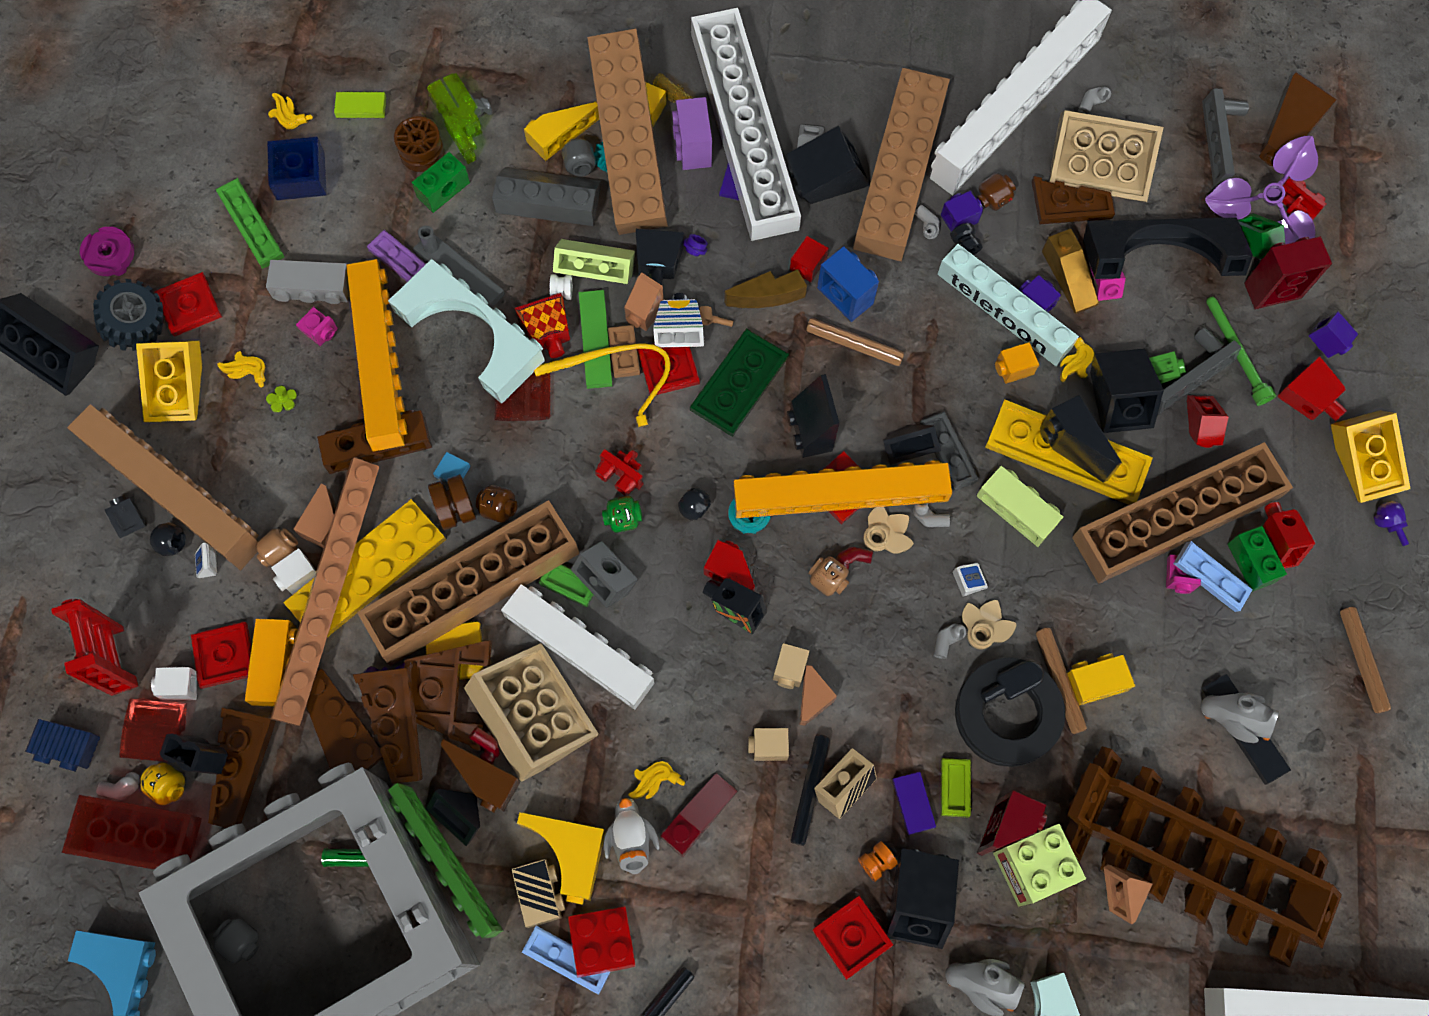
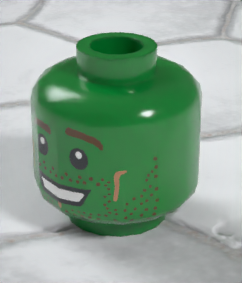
M631 496L610 499L607 501V509L602 510L604 525H610L611 530L615 533L635 530L639 522L642 521L639 501H634Z

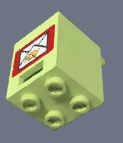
M1060 824L993 853L1018 907L1035 903L1086 880Z

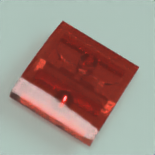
M533 372L502 404L495 399V420L539 421L550 419V373L536 377L535 372Z
M131 698L124 719L119 757L166 762L160 756L166 734L181 735V732L185 731L187 703Z

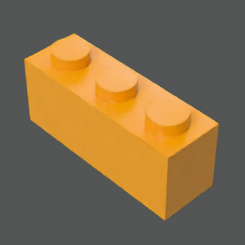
M276 619L255 620L245 701L252 706L274 707L298 632V629H296V626L291 621Z

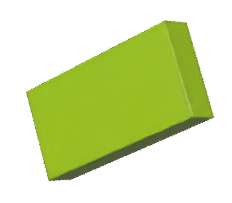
M336 92L334 114L336 118H385V92Z
M941 759V816L971 817V760Z

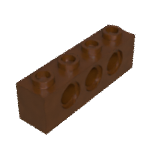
M408 410L401 415V419H405L408 433L403 435L405 446L372 451L366 438L364 423L354 424L349 429L341 431L330 430L324 435L317 436L323 466L329 474L348 470L353 458L375 463L432 448L426 419L422 411ZM348 443H354L351 449L344 450Z

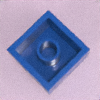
M843 246L821 264L817 288L852 322L874 304L879 281L872 270L866 269L860 263V259L854 252H849Z

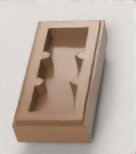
M633 325L608 328L610 347L636 344ZM637 349L611 354L614 378L640 375Z

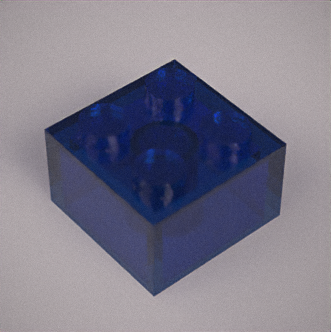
M318 136L267 141L268 183L276 200L327 196L325 152Z

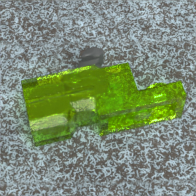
M452 73L443 78L445 83H442L439 79L431 83L427 90L437 111L442 113L447 131L467 164L476 161L474 150L477 147L473 138L482 134L478 117L483 112L488 115H492L493 112L487 99L481 98L479 100L473 98L458 74Z

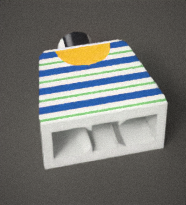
M683 293L674 294L672 300L661 301L653 327L655 345L658 347L704 346L703 324L697 301L695 299H687V296Z

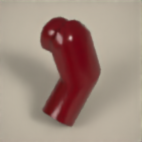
M848 547L838 553L835 559L849 569V564L854 561L871 564L873 551Z
M476 726L469 738L483 747L484 752L480 755V759L493 764L500 755L498 742L494 737Z

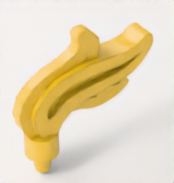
M277 93L272 94L273 99L276 101L277 109L270 110L268 115L270 118H277L284 128L294 129L313 118L312 115H305V113L294 114V104L289 97H286V103L281 95Z
M1081 337L1074 344L1077 349L1076 354L1066 356L1060 363V367L1066 364L1060 374L1061 382H1064L1069 375L1075 372L1080 378L1088 376L1086 368L1092 362L1094 352L1089 345L1085 344Z
M239 351L235 354L236 361L224 364L219 362L217 364L219 369L228 374L227 376L231 379H239L251 374L254 376L255 382L258 383L259 387H264L266 365L260 358L242 356L243 354Z
M660 761L652 764L644 771H639L638 769L634 771L635 777L641 782L628 795L631 799H639L645 795L646 799H650L658 792L662 781L668 780L674 785L678 783L681 786L685 785V781L680 778V774L673 771L667 762Z

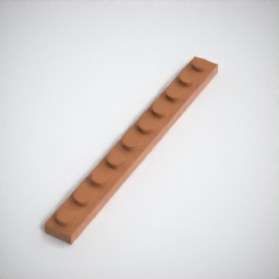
M357 458L351 460L270 718L272 720L294 726H300L379 470L377 465Z

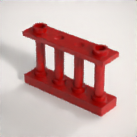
M68 599L63 601L61 606L51 609L53 615L69 623L76 655L74 660L64 663L66 674L111 696L139 687L136 676L121 668L113 635L125 631L124 626L81 599Z

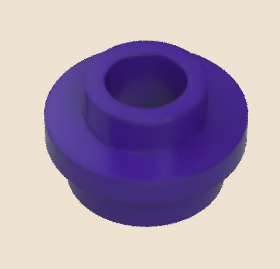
M690 234L683 242L686 251L693 256L705 255L707 252L706 246L708 242L699 235Z

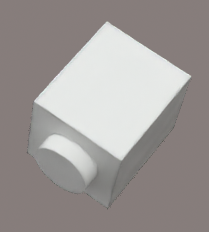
M299 548L271 567L277 575L273 578L281 591L287 589L292 595L312 580L316 574L315 568Z
M190 667L156 668V674L151 680V690L155 697L163 701L197 699L198 680L195 670Z

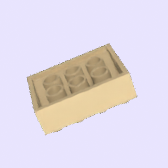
M1065 110L1061 112L1049 182H1065L1064 185L1079 188L1084 186L1111 192L1113 197L1147 202L1164 127Z
M542 643L474 673L464 687L521 782L550 767L599 735Z

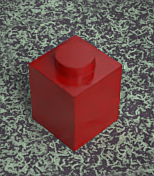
M806 236L791 258L790 271L793 272L798 269L803 279L812 282L820 270L821 264L827 260L829 248Z

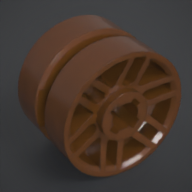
M421 116L410 117L397 126L394 133V142L402 163L408 169L415 172H425L444 156V146L439 130L430 119Z
M461 474L447 478L448 490H446L441 480L428 485L433 505L444 531L457 527L455 513L458 514L463 524L476 520V515Z

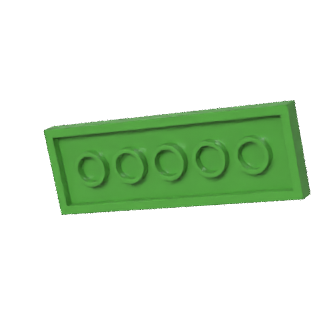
M397 783L388 789L392 796L389 799L391 805L397 813H403L407 819L405 823L406 829L412 837L415 838L417 836L423 845L420 847L422 854L427 861H433L438 868V871L435 873L443 886L446 887L448 885L454 895L451 899L459 911L464 910L470 920L467 921V924L476 937L480 935L481 938H493L504 931L413 788Z

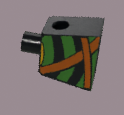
M725 578L721 585L713 580H709L703 589V594L712 599L711 601L717 613L752 635L767 613L762 595L729 578Z

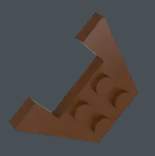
M492 640L405 660L404 668L410 667L417 724L443 733L448 738L463 742L475 750L482 749V746L471 740L469 736L476 726L484 730L485 724L456 721L461 664L490 666Z

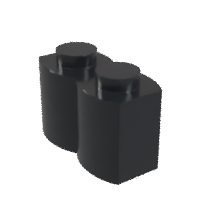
M170 733L166 734L160 756L168 763L178 764L185 771L219 775L222 774L228 753L223 747L211 745L204 738Z

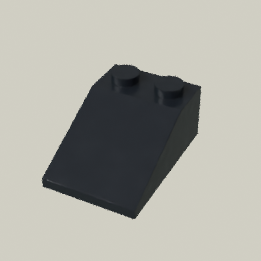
M826 374L820 375L791 401L790 411H787L789 426H794L796 435H793L795 449L801 451L802 458L833 452L840 423Z
M1080 395L1051 408L1040 427L1043 440L1050 444L1054 451L1101 482L1108 481L1122 462Z

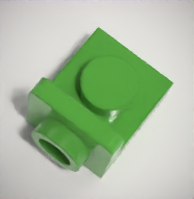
M1175 351L1149 358L1160 383L1178 380L1182 377V374L1186 373L1183 358L1178 359Z

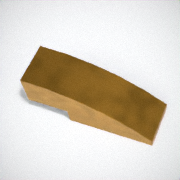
M798 269L777 279L769 271L725 290L724 302L726 306L737 308L779 306L805 298L807 285Z

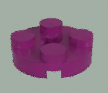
M110 226L99 228V232L93 235L88 234L80 246V256L86 267L99 276L123 275L134 257V244L122 230ZM111 247L112 252L105 256L102 251H107Z

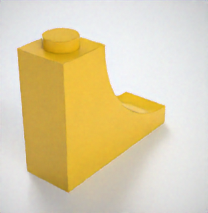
M519 812L517 824L541 835L553 848L561 869L560 894L567 896L566 902L583 905L584 900L591 901L605 836L604 829Z

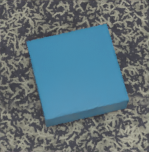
M446 452L433 475L447 483V478L461 474L463 479L471 466L468 462Z

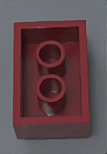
M1321 236L1311 239L1303 237L1293 243L1285 244L1281 242L1270 247L1269 252L1260 260L1259 265L1251 272V275L1244 283L1255 310L1304 297L1332 265Z

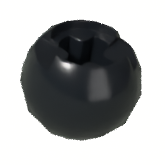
M698 487L688 490L678 502L679 512L690 521L701 518L711 505L710 496L706 491Z
M174 523L159 524L150 534V545L155 552L162 556L176 555L185 546L186 535L182 528Z

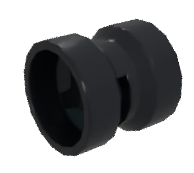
M972 223L962 224L950 233L952 241L961 245L972 255L977 254L983 248L980 239L975 236L976 230Z

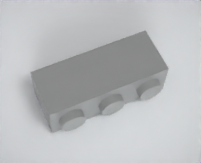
M270 260L266 288L273 299L282 302L289 300H300L306 303L325 301L330 304L348 302L350 291L347 264Z

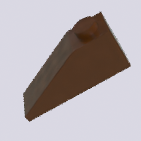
M443 739L441 746L475 796L482 800L480 806L495 813L496 809L504 812L520 784L519 779Z

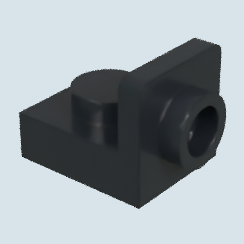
M125 495L109 501L111 507L104 510L119 538L147 526L134 503L136 501L134 496L126 499Z

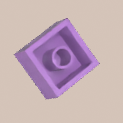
M706 97L676 100V111H672L673 137L676 141L677 161L682 162L683 170L712 167V137Z

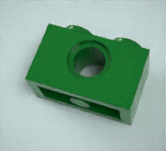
M448 152L411 183L417 198L434 213L470 183L466 167Z
M1263 526L1239 534L1227 544L1248 586L1253 589L1252 592L1274 584L1287 575Z

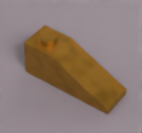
M1072 229L1048 237L1042 253L1074 313L1077 314L1098 306V299L1083 250Z

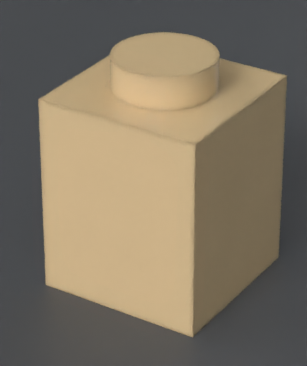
M783 643L773 680L778 681L779 686L787 689H793L794 686L800 687L809 650Z
M754 728V736H748V752L754 753V761L788 760V728Z

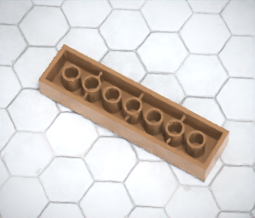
M631 29L587 37L617 231L619 235L634 233L636 228L652 230L668 227L637 30Z
M902 68L853 250L902 262L950 79Z
M90 404L67 427L89 448L240 571L258 552L256 548L258 541L256 539L259 535L248 524L233 515L227 507L212 498L201 486H197L185 473L177 470L164 456L155 452L149 444L135 436L123 423L120 424L103 407L98 411Z
M1264 442L1081 527L1072 539L1096 581L1100 584L1282 498L1293 486Z
M548 500L357 613L381 656L392 666L515 593L521 584L523 586L530 584L580 553L575 540Z

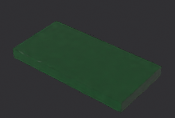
M746 328L693 401L690 411L733 437L788 360L789 354Z

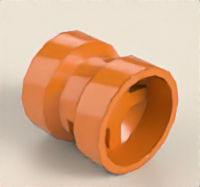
M882 841L873 847L872 852L869 854L864 853L858 858L859 863L874 882L882 877L886 869L891 870L898 865L896 858Z

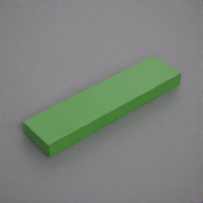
M238 178L215 189L262 269L270 265V260L285 258Z
M604 290L579 292L584 353L609 347ZM610 354L584 362L587 389L613 387Z

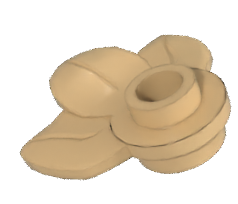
M884 507L874 508L868 516L869 527L863 536L866 547L872 551H882L885 549L894 554L910 549L914 543L909 537L904 535L908 527L909 516L904 514L888 516ZM878 535L881 541L878 543L874 542L872 536Z
M997 600L985 603L980 609L973 604L967 603L962 612V621L968 629V642L976 649H986L993 642H1005L1015 631V622L1001 620V609ZM976 633H983L985 636V640H978L976 638Z

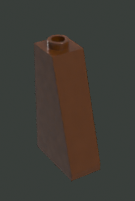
M1295 73L1282 93L1259 158L1273 167V160L1278 150L1296 138L1308 136L1337 99L1298 73Z

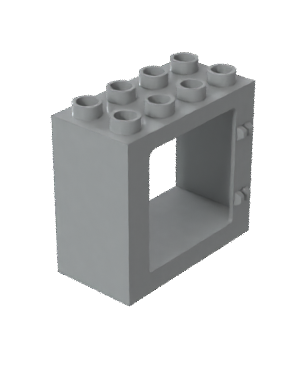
M351 763L339 765L318 779L323 790L301 801L297 793L281 797L264 809L268 818L264 823L248 832L243 824L228 827L209 839L213 851L194 862H191L188 855H181L161 864L153 871L157 883L139 892V895L194 1016L242 1015L189 901L342 814L412 951V957L407 962L315 1016H396L480 966L416 839L406 829L405 823L407 821L403 813H397L391 805L389 799L392 796L388 791L390 788L385 781L363 767L355 771ZM369 825L377 840L370 841L364 829L365 826ZM412 909L417 922L420 923L415 928L407 914V911Z

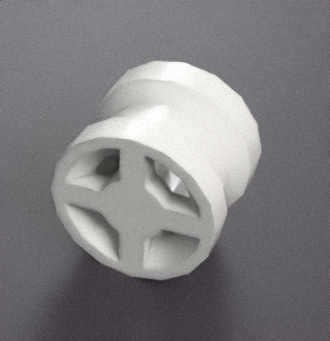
M551 274L550 296L562 293L566 300H572V275L566 274L564 277H558L556 274Z

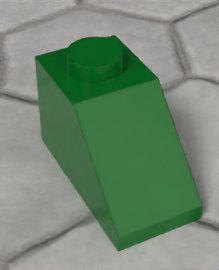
M1254 213L1238 220L1253 257L1261 260L1264 258L1273 245L1281 242L1285 243L1283 224Z

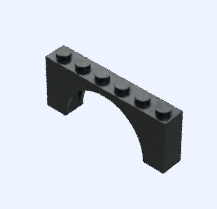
M1237 217L1087 221L1083 238L1095 279L1120 278L1125 256L1139 247L1154 244L1174 245L1192 250L1208 259L1217 268L1221 276H1246L1253 257Z

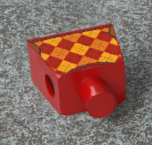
M562 293L515 308L518 321L529 340L533 338L542 346L543 350L547 349L550 358H558L565 353L562 343L568 342L570 335Z

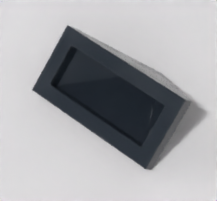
M906 425L883 439L890 465L941 451L934 425Z
M438 789L425 808L465 846L470 844L480 828L478 802L475 794Z

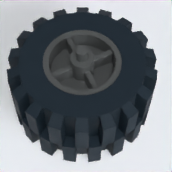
M125 279L126 283L116 280L113 286L105 285L104 292L99 290L97 300H94L93 313L96 330L104 341L109 340L110 346L115 348L116 345H120V350L126 351L127 347H132V351H136V344L148 343L149 341L155 342L157 334H161L163 305L160 302L159 295L157 293L153 294V288L149 285L143 287V282L138 280L136 284L132 283L131 279Z

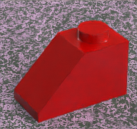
M1187 395L1189 434L1196 445L1205 448L1213 447V445H1223L1229 416L1214 396Z
M717 540L704 566L703 575L720 583L725 578H729L754 591L755 585L743 552L739 550V546L728 540L724 542Z

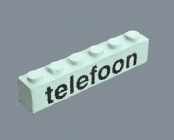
M957 244L942 260L937 275L1025 343L1030 342L1031 347L1053 365L1057 366L1073 348L1079 337L961 245Z

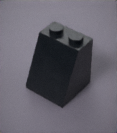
M839 125L786 154L789 164L786 165L792 178L795 177L798 183L795 185L796 191L801 199L805 197L810 204L870 186L853 143Z
M1145 348L1094 353L1090 374L1103 433L1154 428L1164 389Z
M902 848L897 860L898 865H896L886 935L890 939L943 949L955 923L959 860L943 854L933 855L923 853L918 849Z

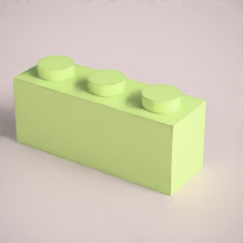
M561 239L554 250L553 272L628 284L633 275L635 251Z
M1002 466L989 478L977 494L980 500L1037 547L1040 546L1063 519L1055 505L1046 503L1039 497V493L1034 488L1024 485L1012 470L1005 469Z

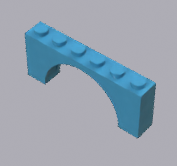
M76 931L68 961L86 967L103 982L111 998L113 1016H140V1011L138 1010L140 999L144 997L148 987L146 976L156 956L155 942L87 931Z

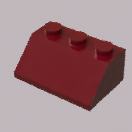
M1011 791L997 800L976 854L983 856L1037 833V830L1042 831L1047 820V814L1044 813L1046 805L1015 791Z

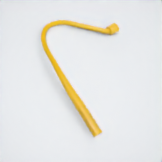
M638 343L607 347L540 365L534 372L537 377L601 356L632 349H651L659 352L664 357L665 370L662 378L638 411V416L636 417L638 427L648 425L646 415H643V413L665 383L670 372V360L668 354L662 348L653 344Z

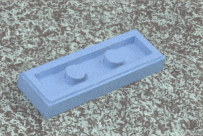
M1192 541L1185 543L1173 563L1189 577L1201 579V586L1234 612L1241 611L1253 590Z
M535 926L522 951L525 955L598 995L610 972L577 978L572 945L538 926Z

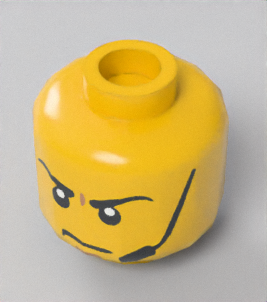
M162 762L151 765L141 776V791L159 805L175 802L184 793L185 777L168 763Z

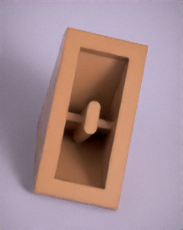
M807 665L804 671L800 725L803 726L807 725L829 707L837 698V695L812 666Z
M1107 864L1104 867L1109 911L1128 923L1133 924L1138 918L1152 883L1131 871Z

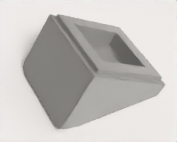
M801 124L797 148L822 135L824 127Z

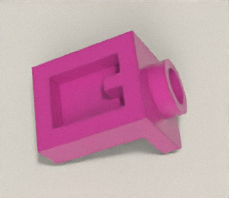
M1123 272L1120 278L1095 279L1098 285L1096 296L1099 301L1122 298L1126 279Z
M314 307L296 324L301 332L320 347L324 342L331 340L338 329L330 316H324Z
M1169 555L1167 557L1166 588L1175 589V592L1180 594L1192 593L1201 585V579L1189 577L1173 564L1178 556Z

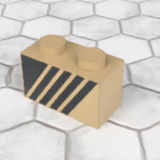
M852 748L814 788L819 803L838 819H841L877 780L874 764Z
M544 859L513 868L512 873L525 927L531 928L561 919V911L565 910L562 894H556L554 882H558V877L554 864L549 866L548 861Z

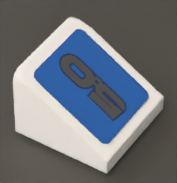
M202 543L195 553L197 578L216 576L217 574L216 551L207 543Z
M978 563L963 565L954 569L953 575L963 597L988 588Z

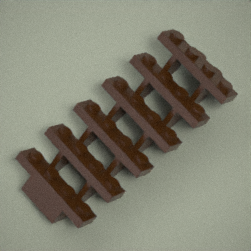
M1101 747L1099 754L1093 760V764L1089 763L1086 772L1082 774L1080 787L1069 805L1068 816L1071 820L1064 834L1078 862L1081 861L1090 837H1094L1110 843L1108 851L1103 854L1100 870L1103 873L1104 867L1107 864L1127 870L1132 857L1152 864L1150 871L1145 874L1144 879L1152 883L1147 896L1153 901L1163 904L1173 878L1194 884L1192 892L1185 899L1184 912L1195 922L1205 925L1215 899L1236 905L1234 914H1231L1227 921V934L1235 942L1247 946L1257 920L1279 927L1277 935H1274L1270 941L1269 955L1279 964L1289 968L1299 941L1323 949L1342 894L1333 884L1323 880L1329 861L1321 851L1309 848L1306 856L1302 857L1298 868L1280 859L1287 840L1278 830L1267 827L1264 835L1259 838L1257 847L1241 840L1239 835L1245 819L1237 810L1225 807L1222 815L1217 818L1216 825L1213 826L1197 818L1204 800L1194 789L1184 786L1181 794L1176 797L1174 806L1156 798L1163 779L1153 769L1142 766L1139 775L1134 779L1133 786L1122 780L1115 779L1122 759L1112 749ZM1109 792L1129 798L1123 806L1120 822L1113 831L1096 824ZM1150 812L1171 818L1165 824L1163 839L1155 851L1138 844ZM1191 832L1212 839L1206 846L1204 862L1196 872L1179 864ZM1233 853L1254 859L1248 866V878L1245 886L1238 893L1220 885ZM1274 874L1297 880L1290 887V900L1287 908H1284L1281 914L1262 906Z

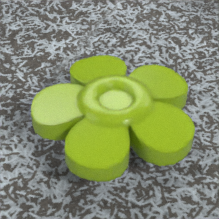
M278 386L275 388V394L270 393L267 395L266 401L271 405L272 411L278 413L283 410V407L285 410H291L295 406L293 400L296 399L297 394L293 389L286 392L284 386Z

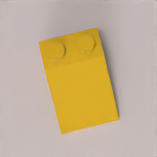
M200 340L136 344L144 422L197 420L202 372Z
M1379 410L1331 424L1336 452L1359 503L1411 489L1397 413Z

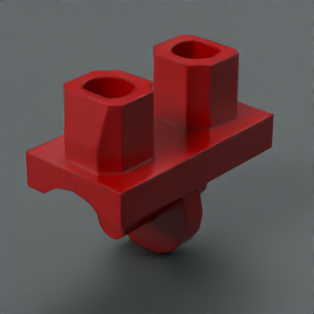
M1288 178L1283 185L1285 196L1282 203L1288 207L1286 212L1289 215L1295 211H1303L1314 220L1327 204L1325 203V197L1320 193H1312L1306 188L1304 181H1294Z
M605 449L600 454L601 462L595 470L598 478L607 482L614 473L621 477L615 484V489L624 496H627L634 488L639 490L644 484L641 481L643 476L637 472L642 465L636 461L638 456L636 451L631 450L626 454L620 450L616 457Z

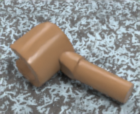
M702 306L699 308L703 325L718 323L729 327L733 326L732 320L712 316L711 307Z

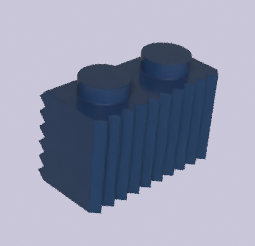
M38 719L25 752L33 754L32 760L48 765H50L51 760L59 761L60 768L76 772L78 767L89 768V763L94 756L93 753L96 751L100 737L89 732Z

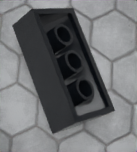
M22 293L0 298V351L63 395H70L94 367L99 345Z

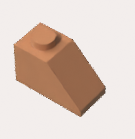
M642 272L638 276L625 305V316L630 325L647 331L655 321L660 302L663 301V286Z
M320 484L293 529L301 538L323 549L336 511L332 493L325 485Z

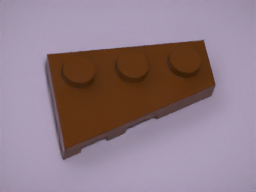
M1036 176L1032 178L1031 182L1039 225L1113 219L1115 215L1111 192L1084 186L1079 188L1064 185L1065 182L1055 181V183L1042 181L1041 177Z

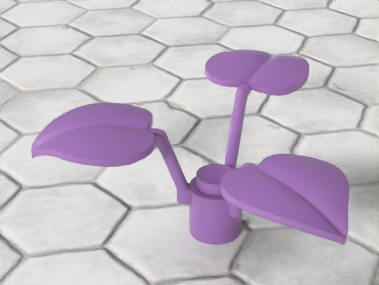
M1313 136L1296 138L1278 150L1273 160V168L1277 173L1284 174L1278 183H1271L1266 186L1263 193L1250 197L1252 190L1248 182L1240 178L1227 179L1220 183L1205 198L1209 208L1222 218L1237 217L1240 220L1250 214L1251 201L1264 199L1266 204L1271 206L1277 205L1284 220H1280L1278 223L1284 225L1286 244L1293 243L1303 237L1315 238V226L1311 217L1303 211H1295L1288 217L1282 203L1285 196V189L1282 185L1288 177L1294 181H1303L1310 178L1317 169L1318 155Z

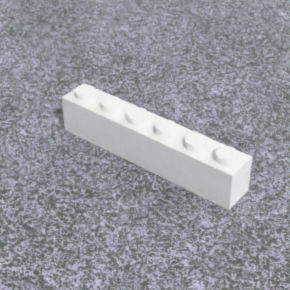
M521 584L501 609L504 617L635 710L654 685V678L651 677L652 671L642 664L634 665L629 661L631 657L620 648L613 650L607 645L608 640L597 632L592 635L585 630L587 626L576 617L568 618L563 614L565 610L553 601L550 604L541 599L543 594L532 586L527 589Z

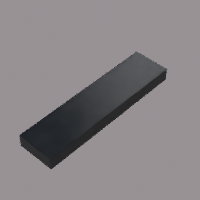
M1227 674L1201 688L1206 697L1239 693ZM1233 736L1264 785L1291 771L1271 739L1267 741L1262 737H1257L1259 739L1257 743H1248L1238 740Z

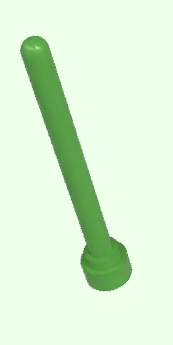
M1209 297L1206 303L1228 343L1230 344L1235 340L1241 346L1237 359L1254 388L1252 389V398L1256 405L1260 406L1270 402L1276 397L1273 388L1268 386L1267 383L1262 382L1217 299Z

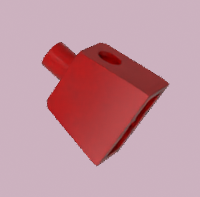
M1320 356L1277 396L1310 420H1314L1324 411L1336 422L1347 411L1336 400L1346 390L1345 386Z
M1280 502L1270 503L1264 507L1268 519L1264 523L1263 528L1284 569L1299 566L1315 545V541L1297 510L1283 511Z

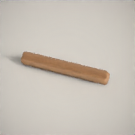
M811 318L808 322L807 332L893 365L899 366L904 357V353L900 350L821 320Z
M1355 607L1345 608L1340 611V615L1375 713L1387 712L1391 710V706L1358 611Z
M1050 628L1040 629L1036 632V637L1051 678L1055 681L1062 694L1065 705V717L1071 733L1083 732L1087 729L1052 630Z

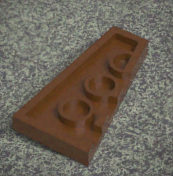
M410 667L353 674L355 683L359 685L362 693L361 699L364 708H367L369 712L374 735L376 734L381 746L380 752L392 784L422 780Z
M322 668L318 670L306 706L330 770L345 763H351L355 771L362 767L366 770L371 769L383 760L380 752L381 747Z
M222 708L221 718H223L222 731H219L218 743L226 750L228 756L222 774L216 775V783L212 786L208 824L228 828L242 823L276 721Z

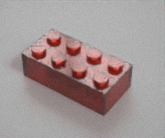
M79 795L61 853L155 870L161 864L181 855H188L191 860L202 818L185 813Z

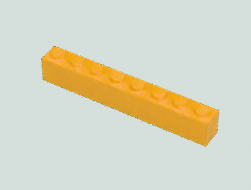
M377 259L347 264L366 438L372 451L405 446L403 435L408 433L405 419H401L400 414L405 412L402 397H398V390H402L399 374L395 375V368H399L396 352L393 353L392 347L396 346L394 332L390 331L389 328L390 325H393L391 311L387 310L390 296L388 289H384V284L388 283L385 268L380 269Z
M928 461L924 465L915 466L913 463H902L898 467L887 468V465H876L871 469L861 470L860 467H850L845 469V471L834 472L833 469H823L813 474H808L806 471H797L788 476L771 473L763 478L745 475L734 480L736 518L948 502L952 495L948 463H940V461Z

